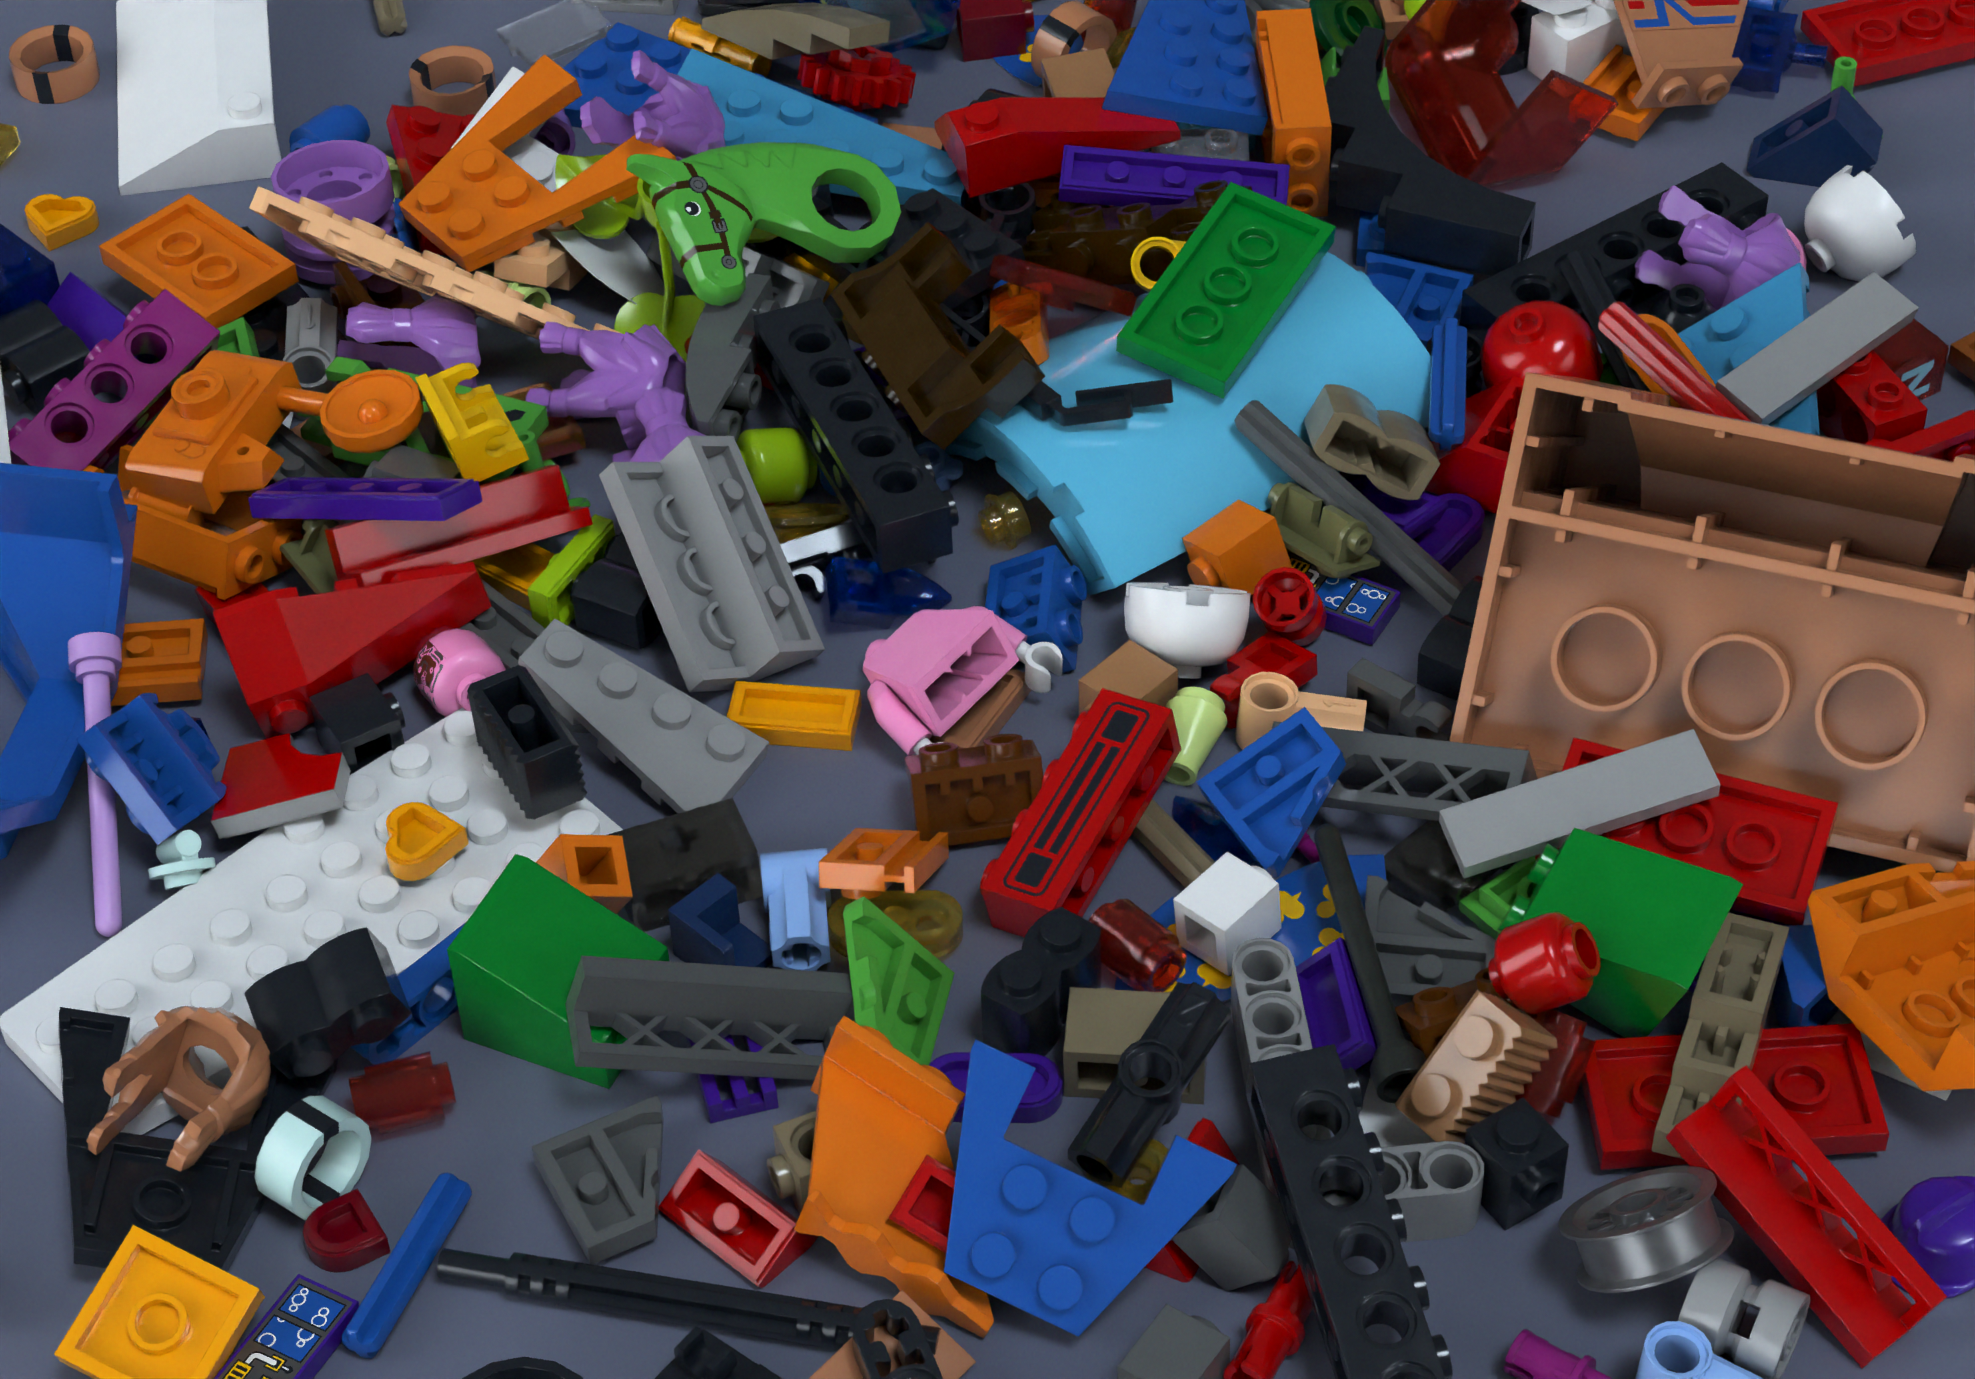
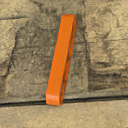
M1030 277L1005 283L994 289L990 295V333L1000 324L1021 340L1035 362L1040 365L1050 356L1048 309L1038 278Z

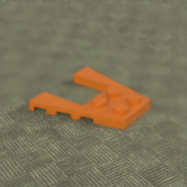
M544 54L399 202V206L407 222L460 267L470 273L535 242L532 233L556 222L560 223L563 227L572 225L584 219L583 209L611 196L618 203L637 194L639 177L626 170L627 159L631 155L649 154L673 160L677 159L665 147L659 148L651 143H643L636 140V135H634L555 192L549 191L502 152L582 96L577 79Z

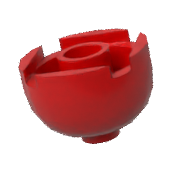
M1530 301L1516 305L1500 315L1488 329L1480 353L1482 372L1487 389L1513 376L1525 379L1526 372L1577 377L1599 382L1604 367L1595 334L1587 322L1573 309L1554 301Z

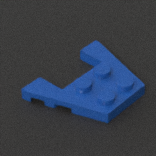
M976 1039L970 1053L944 1273L1079 1337L1229 1179L1237 1164L1175 1135L1144 1203L1140 1204L1006 1140L1004 1135L1036 1068Z

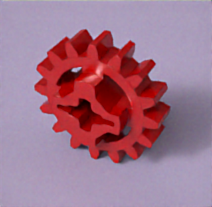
M865 46L849 50L843 48L810 55L801 53L797 80H801L802 87L813 88L812 93L821 95L820 97L823 100L826 99L850 107L855 112H862V109L868 108L883 109L884 104L891 107H898V103L908 104L909 99L912 98L916 72L911 71L912 67L910 65L899 64L900 59L893 58L892 53L880 51L871 46Z

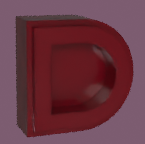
M358 1188L319 1206L309 1215L304 1224L303 1236L309 1258L317 1267L325 1271H351L391 1253L386 1234Z

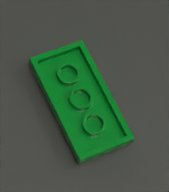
M1230 182L1117 335L1116 351L1224 399L1334 243L1336 226Z

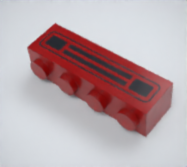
M1102 688L1089 711L1084 710L1080 713L1074 724L1070 742L1060 758L1052 760L1043 776L1042 787L1029 809H1023L1016 817L1011 838L999 858L991 860L983 872L980 892L983 896L992 927L1025 937L1030 927L1039 918L1057 908L1063 907L1083 917L1181 751L1172 709Z

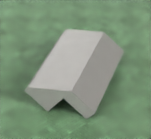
M687 436L660 462H612L599 474L689 692L734 690L736 681H758L817 657L825 650L734 436Z

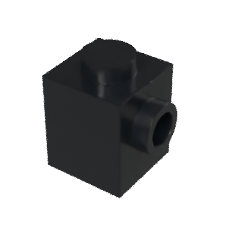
M368 673L309 697L320 745L326 754L342 752L351 770L350 775L387 752L394 751L398 746L404 744L402 728L405 727V719L397 699L391 692L382 694Z
M1524 1098L1517 1100L1466 1129L1465 1145L1470 1146L1479 1153L1484 1163L1481 1205L1505 1231L1562 1199L1569 1144Z

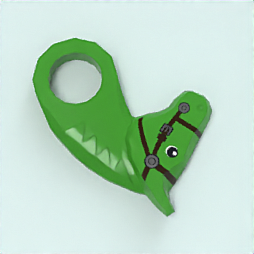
M757 142L709 149L678 161L649 154H634L627 159L626 170L651 185L649 195L657 219L690 287L698 299L710 305L723 306L738 301L746 290V273L741 259L743 248L754 228L789 240L833 263H863L884 250L901 214L895 185L875 163L857 154L815 144ZM836 184L857 192L870 209L872 225L866 229L850 231L839 229L826 222L815 208L812 201V190L821 185Z

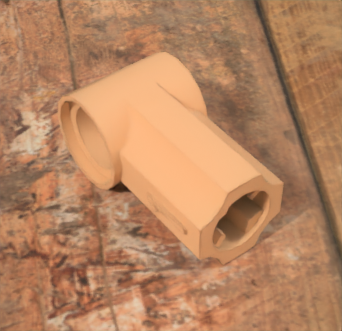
M1259 672L1245 679L1241 686L1235 731L1236 742L1243 750L1272 730L1274 721L1283 722L1304 707L1321 727L1363 731L1367 700L1300 692L1295 683L1285 675L1275 672Z

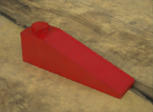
M1000 97L946 112L934 121L935 131L949 158L952 159L956 166L957 174L970 198L1061 173L1064 145L1141 151L1181 139L1180 129L1175 121L1104 110L1102 106L1105 97Z
M474 562L399 572L391 579L389 584L358 587L356 578L335 581L333 592L299 596L296 587L275 589L214 610L213 614L247 705L267 739L280 734L297 732L306 725L314 723L309 700L310 696L366 673L370 675L375 684H378L415 659L418 652L429 639L442 631L461 628L492 607V604Z

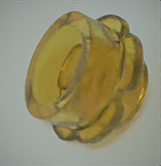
M1007 491L998 496L995 494L985 496V509L978 512V518L986 537L992 544L1003 541L1009 549L1016 548V541L1031 533L1030 522L1023 505L1012 491Z

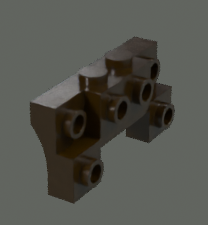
M1215 180L1200 184L1194 188V195L1181 204L1150 206V203L1140 202L1123 207L1110 208L1109 205L1058 201L1059 192L1050 197L1051 203L1032 215L1035 233L1026 237L1027 243L1022 246L1027 265L1012 273V280L1030 277L1038 278L1041 287L1137 284L1131 272V258L1135 248L1142 241L1151 237H1165L1170 240L1187 241L1224 192L1228 182L1225 180ZM1242 186L1244 188L1252 190V186ZM1150 250L1144 254L1140 261L1141 272L1147 279L1157 282L1173 261V258L1165 250Z
M927 222L893 255L870 268L851 273L831 295L866 348L861 357L879 377L888 381L889 384L884 388L887 397L903 413L910 415L922 435L944 450L987 408L1003 418L1045 377V374L1021 340L1000 324L973 351L969 350L939 305L973 272L951 240Z

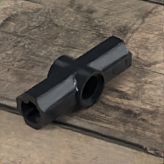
M1177 982L1141 1039L1131 1044L1122 1053L1118 1063V1074L1068 1148V1159L1082 1171L1084 1176L1105 1187L1109 1185L1122 1188L1161 1126L1168 1124L1178 1114L1183 1092L1231 1018V1010L1218 999L1216 993L1196 982L1191 984ZM1153 1077L1160 1079L1166 1085L1157 1090L1147 1091L1139 1088L1134 1083L1142 1078Z

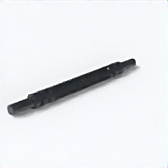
M443 1248L437 1264L438 1277L503 1287L507 1296L840 1349L853 1337L856 1316L863 1309V1307L514 1252L509 1259ZM921 1325L932 1353L935 1355L941 1328ZM893 1334L892 1336L899 1340L900 1334Z

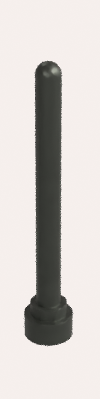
M1323 824L1316 829L1314 841L1378 1047L1373 1054L1374 1060L1370 1065V1073L1378 1097L1382 1101L1396 1103L1423 1066L1426 1058L1424 1053L1420 1049L1415 1048L1412 1042L1404 1039L1340 831L1334 825Z

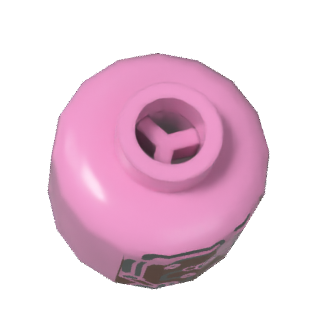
M455 628L440 632L429 639L421 648L414 663V681L421 694L433 708L444 717H447L461 708L471 711L467 692L470 684L505 671L506 668L500 657L481 637L470 630Z

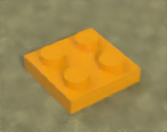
M133 1225L54 1355L60 1362L93 1379H214L227 1362L265 1296L259 1288Z

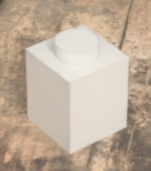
M1229 852L1220 857L1173 899L1177 944L1227 976L1232 973V955L1239 945L1255 938H1271L1282 928L1279 883L1261 867L1250 866Z

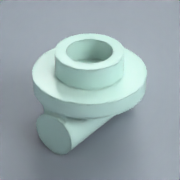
M184 830L157 845L156 855L163 865L149 868V879H163L165 890L182 889L187 885L198 883L203 872L215 868V858H199L198 852L201 848L199 835L192 830Z

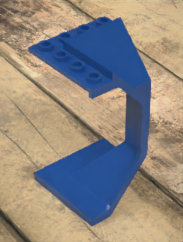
M0 463V665L26 703L0 756V860L8 856L21 828L57 818L85 759V750L76 740L85 732L83 684L77 682L76 674L69 669V639L89 632L110 633L120 638L122 651L138 505L124 504L117 474ZM119 670L116 671V679L110 683L111 702L117 691Z

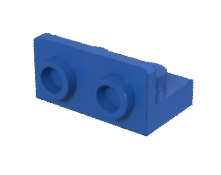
M1056 544L991 565L985 608L992 610L994 614L1027 635L1026 643L1029 645L1038 642L1055 644L1060 649L1063 658L1062 673L1076 669L1078 645L1083 641V630L1080 622L1082 601L1087 598V586L1081 570L1076 565L1070 566Z

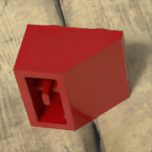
M1513 376L1466 399L1465 439L1463 443L1452 444L1450 451H1443L1439 449V443L1431 441L1440 466L1425 488L1426 491L1437 495L1448 493L1463 494L1476 500L1484 510L1497 514L1524 379Z

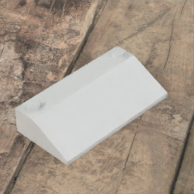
M118 0L116 2L118 179L120 195L125 196L271 178L276 164L282 160L274 116L267 0Z

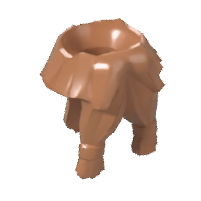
M181 1006L170 1011L161 1010L154 1017L158 1027L145 1034L138 1041L136 1047L125 1053L118 1062L108 1067L104 1072L102 1079L104 1090L112 1098L120 1092L119 1100L105 1114L103 1120L90 1131L86 1141L88 1143V1150L95 1155L102 1152L109 1142L131 1120L141 1113L159 1093H162L165 1101L181 1117L189 1120L176 1139L166 1166L180 1172L194 1165L208 1146L217 1141L222 1135L226 1136L232 1131H236L250 1123L268 1092L271 1073L270 1051L259 1030L223 1008ZM202 1045L215 1050L226 1061L232 1076L224 1089L206 1078L204 1064L195 1053L194 1046Z

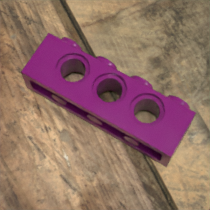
M166 289L151 303H148L146 300L139 302L126 317L123 323L124 329L111 342L103 339L97 343L84 361L85 368L72 381L68 378L60 380L46 396L44 401L45 407L32 420H29L27 417L22 418L8 432L11 464L83 471L87 466L92 465L105 471L119 457L120 447L127 444L131 445L153 423L172 398L171 388L174 382L181 375L194 370L209 351L218 350L220 331ZM147 353L156 356L161 361L146 364L138 361L135 356ZM110 392L116 394L122 400L116 403H105L98 400L95 395ZM61 432H73L78 434L82 440L75 443H65L58 440L55 435Z

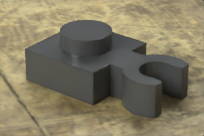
M1364 658L1360 659L1348 671L1346 698L1367 700L1365 728L1380 734L1442 741L1450 740V736L1440 730L1452 719L1453 713L1440 703L1433 701L1423 703L1415 699L1416 685Z

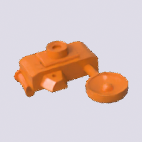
M221 350L209 351L194 370L181 375L174 382L171 388L172 398L131 450L125 465V471L132 485L128 500L203 527L204 518L202 512L215 514L231 492L261 490L267 486L285 460L267 447L266 444L290 412L319 416L326 436L338 448L351 453H374L390 449L403 442L417 429L424 414L418 384L407 374L396 370H371L355 374L338 383L329 393L316 392L301 388L292 362Z

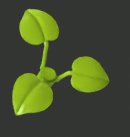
M559 154L555 166L556 190L607 154L594 156ZM639 178L637 194L618 203L611 196L583 209L584 219L572 224V227L587 237L610 239L624 231L630 217L640 220L644 214L647 221L656 227L663 271L664 296L647 292L631 298L636 304L627 301L620 308L616 316L614 330L625 334V332L633 334L644 324L649 326L655 324L662 335L686 362L685 341L693 334L696 323L706 304L695 295L675 297V281L670 244L659 224L649 195L651 185ZM754 228L747 243L765 242L778 236Z

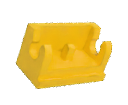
M474 363L457 364L430 377L426 373L415 377L433 421L463 479H474V481L481 482L529 460L523 443L518 438L490 384L475 387L465 394L455 392L456 386L461 381L472 379L479 373Z

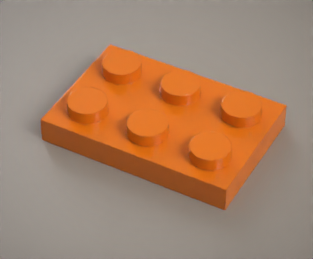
M190 194L183 196L99 245L104 265L154 299L164 289L168 290L216 329L238 319L299 282L294 262Z

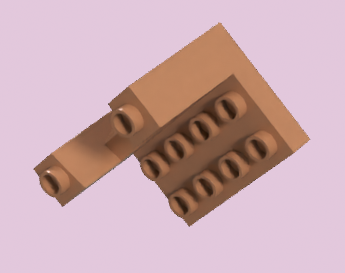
M1526 372L1449 741L1529 750L1537 778L1539 779L1562 771L1573 737L1622 750H1629L1694 729L1714 772L1837 802V817L1828 844L1829 847L1905 864L1930 863L1935 870L1941 872H1953L1958 861H1975V455L1962 454L1956 456L1954 461L1942 460L1670 406L1669 395L1577 377Z

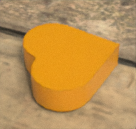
M43 194L31 199L25 206V215L30 231L49 252L91 234L99 226L96 206L92 200L86 197L73 196L64 199L54 194Z
M410 802L402 804L393 809L386 820L389 840L387 841L385 851L390 872L396 878L404 881H416L426 878L469 844L465 827L424 803Z

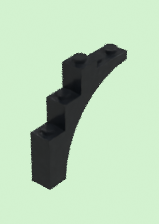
M1364 26L1354 46L1347 45L1345 47L1338 75L1330 76L1325 85L1332 125L1330 179L1337 182L1336 205L1378 214V227L1385 229L1384 253L1493 276L1527 259L1532 248L1536 202L1494 191L1455 174L1425 155L1399 130L1385 109L1378 89L1383 76L1385 30Z

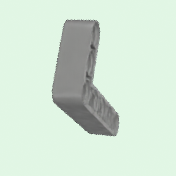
M1255 938L1239 945L1232 955L1231 1014L1245 1087L1247 1089L1250 1063L1313 1048L1295 962L1290 950L1281 942L1270 938ZM1251 1113L1264 1185L1278 1198ZM1308 1125L1301 1129L1306 1136L1315 1140L1331 1138L1330 1130L1321 1125ZM1453 1141L1381 1147L1385 1173L1378 1177L1386 1200L1396 1198L1400 1204L1406 1224V1242L1457 1237L1466 1234L1475 1227L1480 1216L1484 1178V1163L1479 1153L1468 1145ZM1330 1190L1322 1194L1327 1202L1335 1206L1346 1207L1356 1203L1352 1195L1342 1190ZM1291 1241L1289 1248L1294 1249L1293 1243Z

